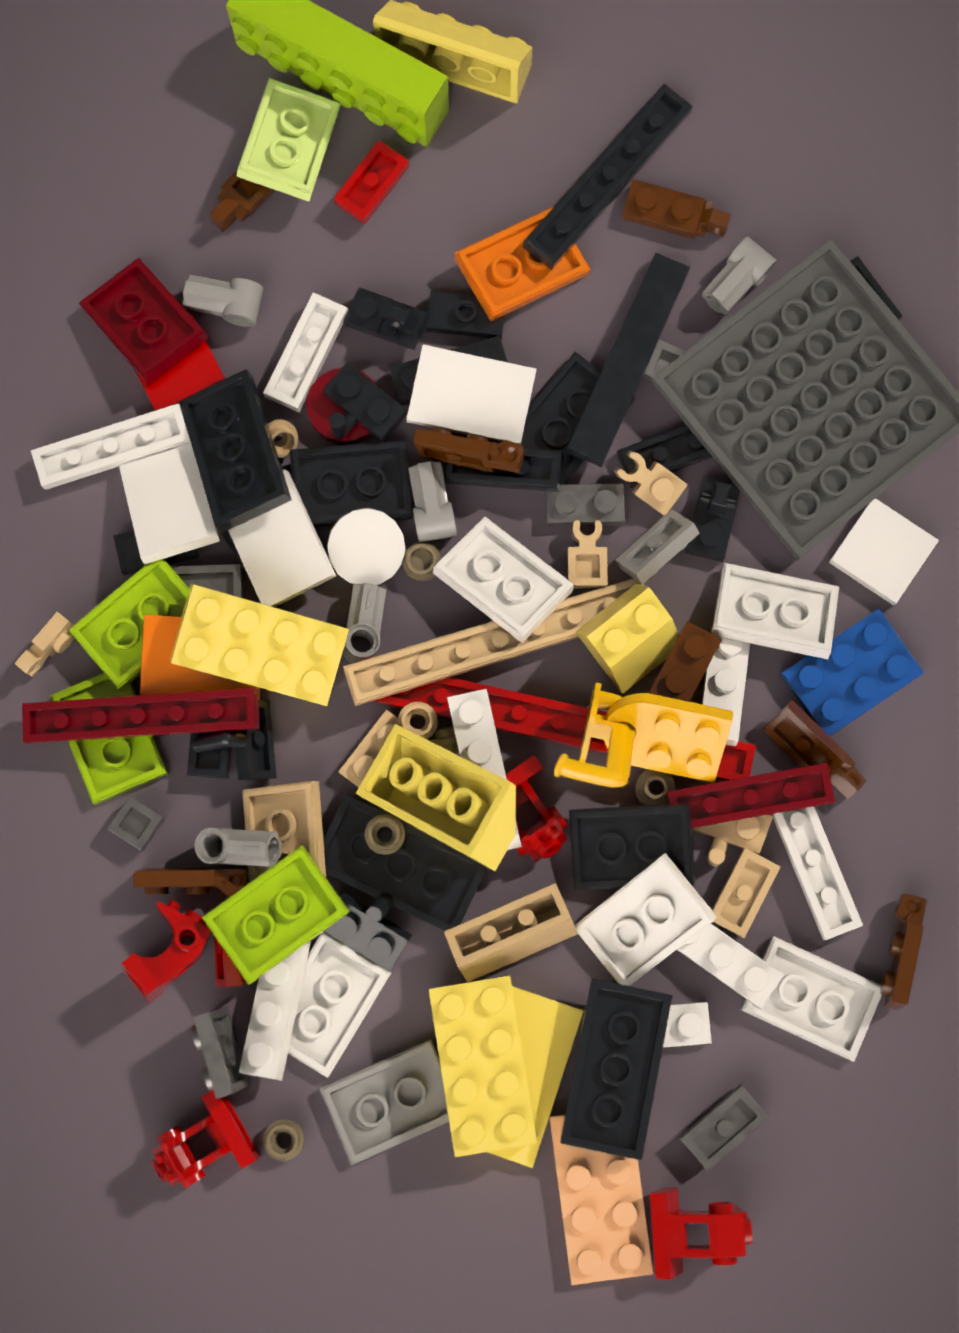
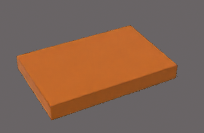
M554 207L455 252V262L490 321H494L589 275L591 269L576 244L553 270L549 269L523 248L526 238Z
M144 614L139 692L141 695L256 688L258 689V700H260L259 687L171 663L169 659L181 616Z

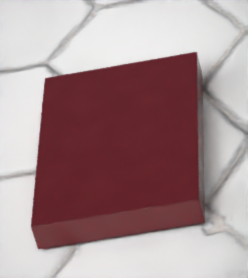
M139 257L79 302L82 310L147 384L151 383L208 339L202 327Z

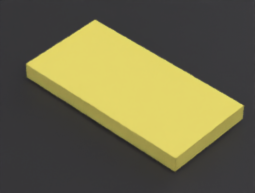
M512 986L538 1143L489 1151L488 1153L533 1168L584 1010Z

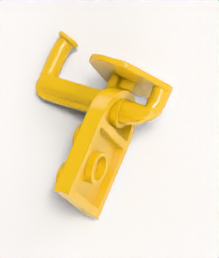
M595 683L579 761L570 759L568 754L563 753L558 759L554 770L556 777L562 775L574 780L612 788L627 784L631 766L715 783L733 721V711L648 693H637L621 697L613 693L601 691L602 684ZM597 709L608 710L606 717L598 715ZM591 737L605 741L608 748L606 767L585 763Z

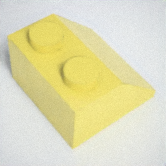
M640 584L632 586L576 631L584 645L622 694L665 661L679 637L672 617L650 587Z

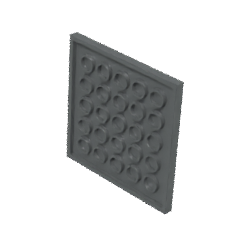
M832 239L828 240L656 374L651 380L657 390L797 561L959 432V392Z

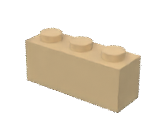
M556 883L444 932L456 964L467 982L578 934Z

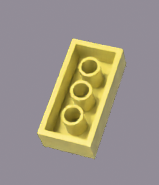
M191 583L169 661L176 665L327 706L349 629Z
M510 976L429 989L455 1157L537 1144Z

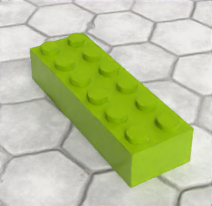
M229 0L226 4L236 44L241 50L249 55L254 56L257 53L266 58L275 69L282 73L289 71L297 75L306 86L318 91L322 89L332 95L336 102L341 103L342 106L357 108L364 112L371 122L379 126L388 125L397 130L398 135L409 143L415 144L418 142L427 147L450 111L447 75L309 0Z

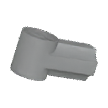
M746 237L729 256L726 262L727 265L705 288L702 297L713 310L727 316L753 286L756 288L764 281L776 265L777 260L751 238Z
M190 275L188 280H186L183 291V307L185 310L221 316L225 321L234 325L254 327L264 288L257 282L243 278H233L230 282Z
M423 462L408 468L415 502L413 513L419 543L457 536L452 504L447 499L446 483L441 462Z
M362 583L353 584L346 625L349 632L342 652L345 659L351 664L373 658L378 651L387 590L378 585ZM355 637H364L370 642L371 649L367 652H358L352 647L351 640Z
M211 827L202 830L196 837L194 844L198 858L208 864L273 867L281 857L282 842L279 839L278 832ZM220 839L223 842V848L221 853H219L218 851V843Z

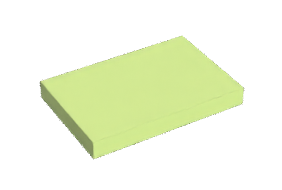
M269 78L236 176L310 201L341 103Z

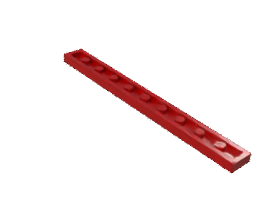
M452 677L371 701L402 709L412 702H423L431 706L438 717L452 720L447 697L487 689L496 730L581 748L589 710L587 707ZM597 710L598 715L606 717L607 712ZM591 737L588 750L607 754L608 748L605 741ZM738 741L736 747L725 745L716 779L727 781L749 777L756 745Z

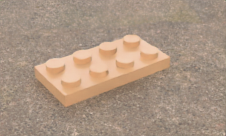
M565 1114L549 1116L571 1284L576 1285L653 1274L638 1160L561 1144L560 1137Z

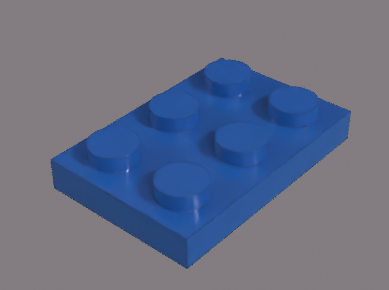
M877 609L833 638L831 654L828 659L808 655L783 671L780 676L807 715L831 736L924 674V672L880 609Z

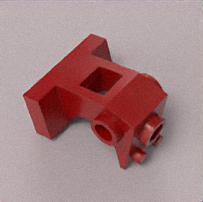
M535 755L506 774V779L516 785V809L530 801L542 818L541 821L525 832L516 822L522 847L515 849L521 857L528 853L534 863L542 858L552 857L561 849L562 844L567 841L562 829L568 826L555 806L549 810L546 809L528 782L543 771V766Z
M170 900L168 905L161 902L156 904L158 907L157 911L170 925L174 934L172 943L167 950L157 957L148 958L137 956L134 952L121 963L124 973L149 1003L159 997L166 987L201 959L211 936V930L206 926L202 919L203 916L188 909L185 914L178 912L180 904L174 900ZM186 937L194 940L193 944L189 946L181 944L180 941Z
M214 1090L209 1091L201 1096L209 1110L210 1116L183 1132L177 1125L157 1137L160 1146L152 1150L155 1159L151 1160V1163L162 1182L167 1180L171 1187L181 1182L185 1189L206 1176L202 1168L229 1152L233 1153L241 1169L261 1157L227 1095L216 1099ZM206 1128L217 1150L197 1161L186 1139Z
M660 1188L650 1193L655 1279H673L683 1273V1258H712L713 1265L727 1266L737 1264V1257H747L746 1245L753 1242L752 1225L750 1218H747V1211L742 1212L737 1205H733V1202L729 1201L708 1203L709 1211H687L679 1209L678 1188ZM686 1223H708L709 1245H689L687 1242Z

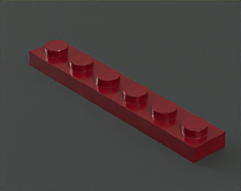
M242 688L22 703L23 743L36 744L260 729L258 689Z

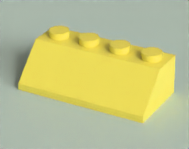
M390 0L375 14L373 19L375 37L447 75L449 82L516 104L518 103L532 65V46L527 45L523 40L516 37L505 38L493 34L490 30L480 25L469 26L459 23L447 14L440 13L435 15L423 11L417 5L410 2L399 3Z
M397 724L392 728L355 793L382 810L493 871H496L515 837L516 785Z

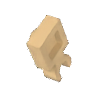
M628 451L626 455L634 460L635 469L630 473H626L617 467L615 469L616 475L628 482L636 481L638 484L632 493L661 515L666 516L688 484L656 461L647 469L645 460L640 454Z
M575 520L573 523L572 535L579 544V547H568L567 551L568 580L574 584V588H604L608 586L607 547H596V543L602 533L600 520H595L594 533L591 535L581 533L580 520Z
M57 611L31 641L34 644L18 658L15 665L26 674L34 677L49 656L53 657L57 652L60 654L71 645L74 636L70 633L69 629L74 624Z

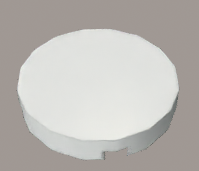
M362 508L353 510L337 520L330 530L327 549L329 561L337 574L352 584L368 583L379 585L393 577L402 565L405 543L403 533L395 520L383 511Z

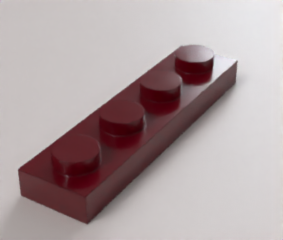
M827 762L667 791L670 804L690 803L692 828L835 803Z

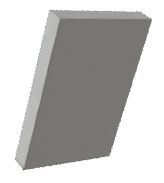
M432 1039L320 1088L322 1097L351 1165L449 1122L440 1059Z

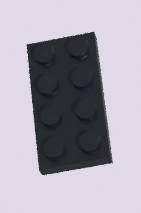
M247 369L179 401L215 527L221 533L292 500L254 378Z
M345 794L323 839L326 874L375 898L381 893H389L393 897L392 906L443 931L461 925L488 867L401 820L399 821L405 829V840L401 848L389 855H381L372 851L365 840L366 826L374 817L386 813ZM388 827L381 828L378 832V839L381 842H389L393 837V832Z
M591 978L560 1137L561 1144L642 1161L673 995Z

